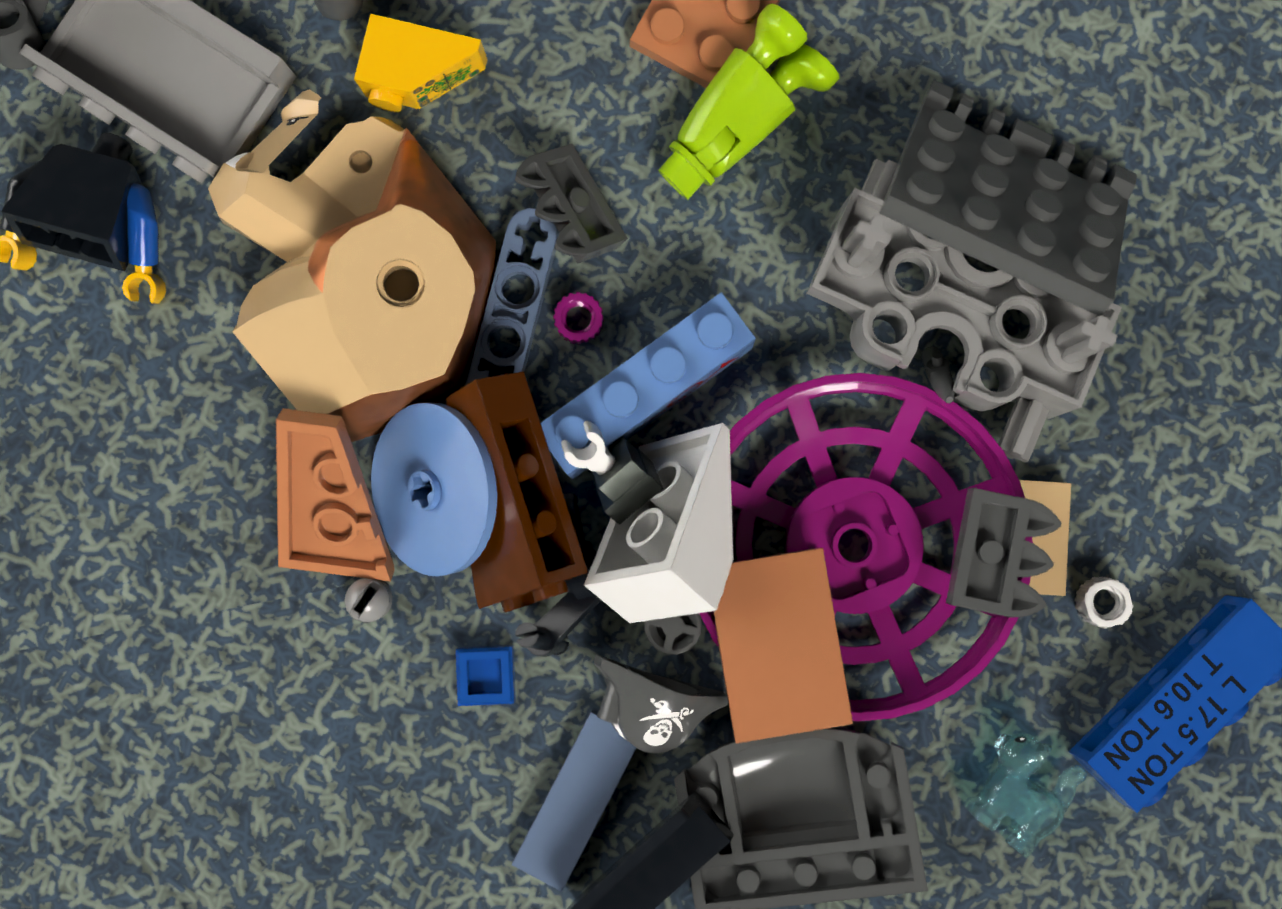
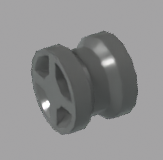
M699 613L645 621V633L648 641L656 650L665 654L678 655L688 651L697 643L701 634L702 622Z

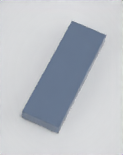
M593 709L586 719L512 862V866L561 892L636 750V747L616 732L610 722L598 718V712Z

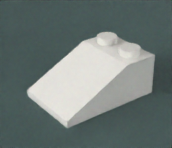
M723 423L645 444L638 448L653 462L663 489L620 525L610 518L584 583L587 589L629 623L717 611L733 562L730 430Z

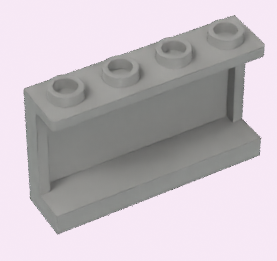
M75 0L41 52L34 50L27 44H24L19 54L37 66L32 73L34 78L64 96L68 88L76 91L83 96L78 105L108 125L117 117L130 126L125 135L155 155L161 146L177 156L172 165L201 184L207 176L214 179L223 163L237 155L248 152L296 78V75L281 57L190 0Z

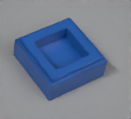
M514 645L458 647L456 649L458 706L514 704L516 702Z

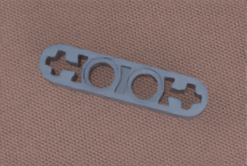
M527 208L517 212L507 226L466 385L476 379L492 377L493 373L491 371H481L484 361H488L490 364L502 369L515 368L514 373L525 372L556 253L555 243L558 237L555 224L535 215L536 209ZM532 222L540 223L542 234L548 236L546 242L536 241L531 255L533 263L542 262L540 270H536L534 267L523 262L509 263L512 255L523 260L526 245L524 239L518 233L520 230H529ZM517 274L529 277L535 285L532 298L523 304L508 302L503 294L506 281ZM501 328L515 330L521 339L517 353L509 358L494 356L489 347L492 334Z

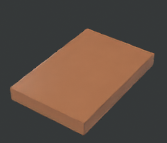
M818 547L732 562L723 595L720 598L717 611H713L735 743L853 724L823 548Z

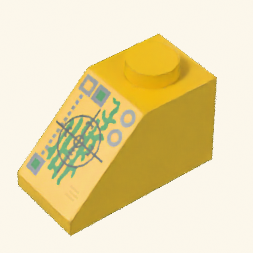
M370 14L354 80L364 95L369 97L368 102L375 107L391 112H400L402 106L420 109L485 70L487 56L481 39Z

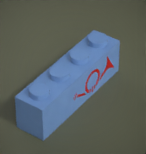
M719 293L542 421L540 424L549 451L565 473L572 479L576 478L588 468H578L569 464L565 458L561 442L567 440L577 449L588 447L592 441L586 435L583 426L585 421H590L597 425L607 449L622 436L628 440L751 351L756 339L723 293Z

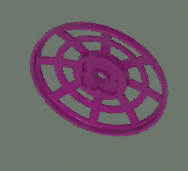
M867 373L828 375L793 385L764 400L740 419L730 430V456L751 432L770 417L785 409H788L799 441L789 445L771 459L755 478L750 488L731 480L732 505L741 509L737 520L735 538L736 561L753 558L752 538L756 516L786 529L785 553L818 547L823 548L834 615H836L837 611L848 614L868 613L880 643L851 647L840 645L843 664H869L888 660L902 690L901 693L884 698L849 699L852 721L896 718L926 709L955 694L980 674L1004 646L1019 617H1007L983 612L992 617L981 636L961 659L941 675L924 683L910 650L920 646L934 635L956 608V606L946 604V598L968 488H977L1025 498L1020 480L1005 452L985 427L957 403H946L930 388L894 376ZM858 392L885 395L901 400L903 403L889 432L864 427L832 428L820 432L809 400L830 394ZM925 411L943 420L967 441L985 464L991 479L958 490L953 479L940 463L921 447L910 442ZM858 444L874 446L881 450L868 478L848 477L838 479L826 448L835 445ZM805 456L816 488L809 492L798 503L796 508L766 496L768 489L780 474ZM902 458L913 464L929 479L937 489L940 498L912 508L903 496L890 487ZM950 519L954 543L950 573L922 563L924 550L922 529ZM856 528L866 535L868 550L863 558L851 562L840 554L838 543L845 531ZM1025 537L1026 541L1033 543L1032 537ZM1030 577L1017 578L1020 582L1027 585L1030 584ZM912 583L940 594L938 601L927 615L911 629L901 633L889 605L904 595ZM713 611L699 613L713 641L719 647Z

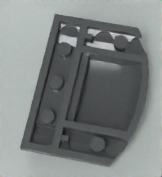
M837 727L737 744L733 740L711 750L693 765L688 772L685 768L674 778L678 806L696 790L734 834L731 842L690 877L695 909H769L928 891L904 747L891 742L890 746L868 734L860 733V731Z

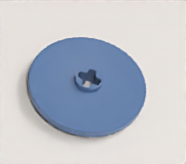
M434 402L417 403L396 413L380 435L372 462V499L383 535L398 558L416 572L428 576H445L460 572L473 564L481 555L490 539L495 523L497 484L489 451L474 425L462 413L448 405Z

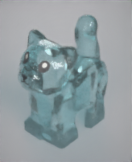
M1026 732L1013 735L1003 733L994 745L998 755L997 768L988 775L983 789L975 797H967L963 805L977 820L993 832L1005 816H1009L1011 825L1004 827L999 834L1006 839L1005 841L1028 858L1037 847L1039 841L1059 827L1064 813L1075 796L1076 788L1086 780L1087 774L1081 766L1069 767L1059 775L1055 788L1050 791L1030 780V776L1040 770L1044 761L1050 755L1052 746L1041 743L1037 735L1032 736Z

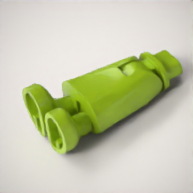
M771 3L762 10L758 16L754 42L746 52L739 48L733 50L692 108L680 129L678 140L675 139L669 146L673 154L658 169V172L686 200H689L703 183L711 186L715 182L714 178H718L734 166L796 110L793 102L788 97L791 92L800 87L825 92L830 90L840 78L839 73L826 57L804 44L808 39L806 31L790 13L780 6ZM780 58L774 70L769 74L766 69L775 60Z

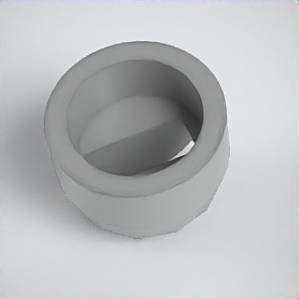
M358 579L349 586L345 594V606L348 613L360 622L369 623L379 620L389 612L392 606L393 597L391 589L382 580ZM369 586H371L377 592L369 601L364 611L360 613L356 606Z

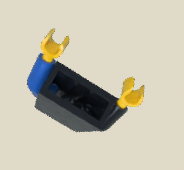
M107 132L100 135L92 152L59 144L53 146L42 160L13 176L9 180L4 207L1 211L3 214L0 226L6 232L5 236H0V262L8 263L13 250V257L10 261L12 269L29 270L36 262V248L124 272L129 263L134 265V273L128 275L124 280L122 286L123 294L130 301H139V285L143 280H146L151 289L149 295L150 302L152 304L160 303L165 296L166 285L162 278L152 273V266L159 263L158 223L152 195L142 185L135 167L128 162L133 153L131 145L120 136Z

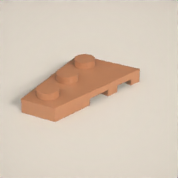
M283 408L276 419L278 567L391 582L395 571L394 563L343 417Z

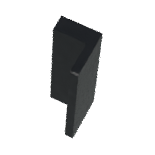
M695 790L584 890L567 909H655L731 842L734 834Z

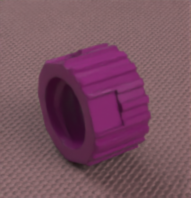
M576 292V294L569 293L567 297H562V300L557 303V307L554 310L555 315H553L554 325L558 328L557 331L565 341L578 345L583 342L587 343L592 339L595 340L596 336L600 335L604 322L602 307H599V302L595 301L594 297L587 295V293L581 294L580 292ZM574 307L586 308L592 316L589 326L581 331L569 328L566 319L570 309Z

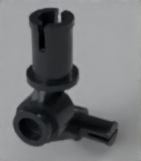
M564 493L563 496L589 573L597 551L592 548L591 542L586 541L584 538L578 508V496L573 493ZM588 573L566 580L569 592L538 622L534 624L526 622L517 628L515 636L522 638L516 641L521 647L527 648L532 654L541 657H547L552 654L561 655L566 652L569 642L562 640L567 639V635L601 601L600 598L584 586Z

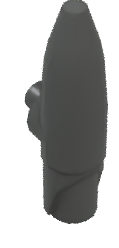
M934 346L927 347L921 353V360L933 390L943 401L952 403L955 392L952 391L954 381L950 372L949 361L943 358L939 348Z

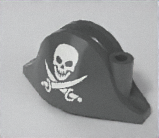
M595 655L594 665L601 672L607 686L597 717L610 722L619 735L644 752L657 754L677 748L688 739L705 717L728 704L727 694L722 691L651 674L601 655Z

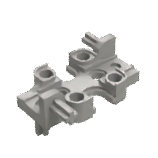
M878 159L874 160L862 190L854 188L837 212L830 228L833 231L806 294L847 313L853 319L849 336L852 349L863 361L886 372L895 366L902 369L909 366L917 351L919 340L926 331L941 328L955 334L963 344L965 357L952 389L955 392L953 402L977 411L992 410L1010 401L1015 403L998 445L1003 449L1008 458H1016L1023 462H1028L1046 418L1051 419L1082 407L1104 350L1113 346L1116 342L1117 335L1112 333V330L1122 307L1112 303L1102 316H1097L1001 270L992 272L977 270L967 262L962 252L937 240L927 238L922 233L879 214L898 164L891 160H888L886 163ZM911 262L921 268L925 277L924 286L921 290L908 291L898 284L895 276L898 264ZM1006 310H1020L1029 319L1030 330L1025 339L1012 338L1003 329L1002 319ZM874 320H884L893 327L896 336L894 344L883 343L877 339L873 332ZM982 366L991 368L997 374L999 380L997 392L990 391L982 383L980 377Z

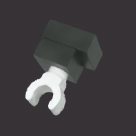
M585 421L583 426L587 437L592 441L591 444L586 448L577 449L567 440H563L561 445L565 458L569 464L578 468H588L593 472L604 512L620 525L663 489L662 483L653 462L643 452L636 449L623 436L607 449L597 425L590 421Z

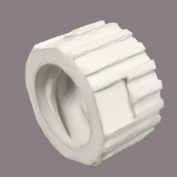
M1092 577L1091 580H1086L1083 585L1081 584L1076 592L1075 608L1078 609V615L1083 617V620L1089 622L1090 625L1104 629L1115 625H1123L1129 619L1130 614H1132L1134 605H1132L1129 589L1125 587L1124 583H1120L1119 580L1108 577ZM1102 589L1107 590L1115 600L1114 608L1104 615H1100L1096 611L1093 603L1095 594Z

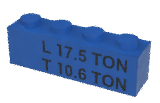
M1225 595L1068 752L1116 801L1138 813L1143 807L1155 804L1167 792L1168 782L1183 767L1195 764L1206 754L1209 748L1208 742L1224 726L1236 723L1246 714L1249 709L1248 702L1264 686L1272 685L1282 678V629L1252 599Z

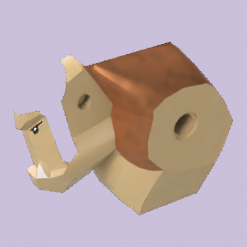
M309 89L301 92L281 111L283 122L251 152L237 155L223 163L208 190L223 224L286 261L282 266L252 286L241 305L238 322L233 333L296 410L342 416L350 440L354 442L382 433L390 419L402 409L417 403H441L461 388L473 359L495 272L496 240L411 132L387 118L371 116L362 122L346 124L305 172L291 182L270 175L269 164L318 114V101L321 97Z

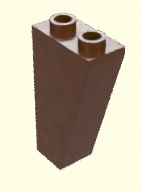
M524 371L476 379L446 399L448 406L462 413L477 429L489 451L494 467L497 484L495 523L485 549L477 560L471 564L475 597L479 609L501 602L503 611L506 613L569 592L566 580L586 574L588 571Z

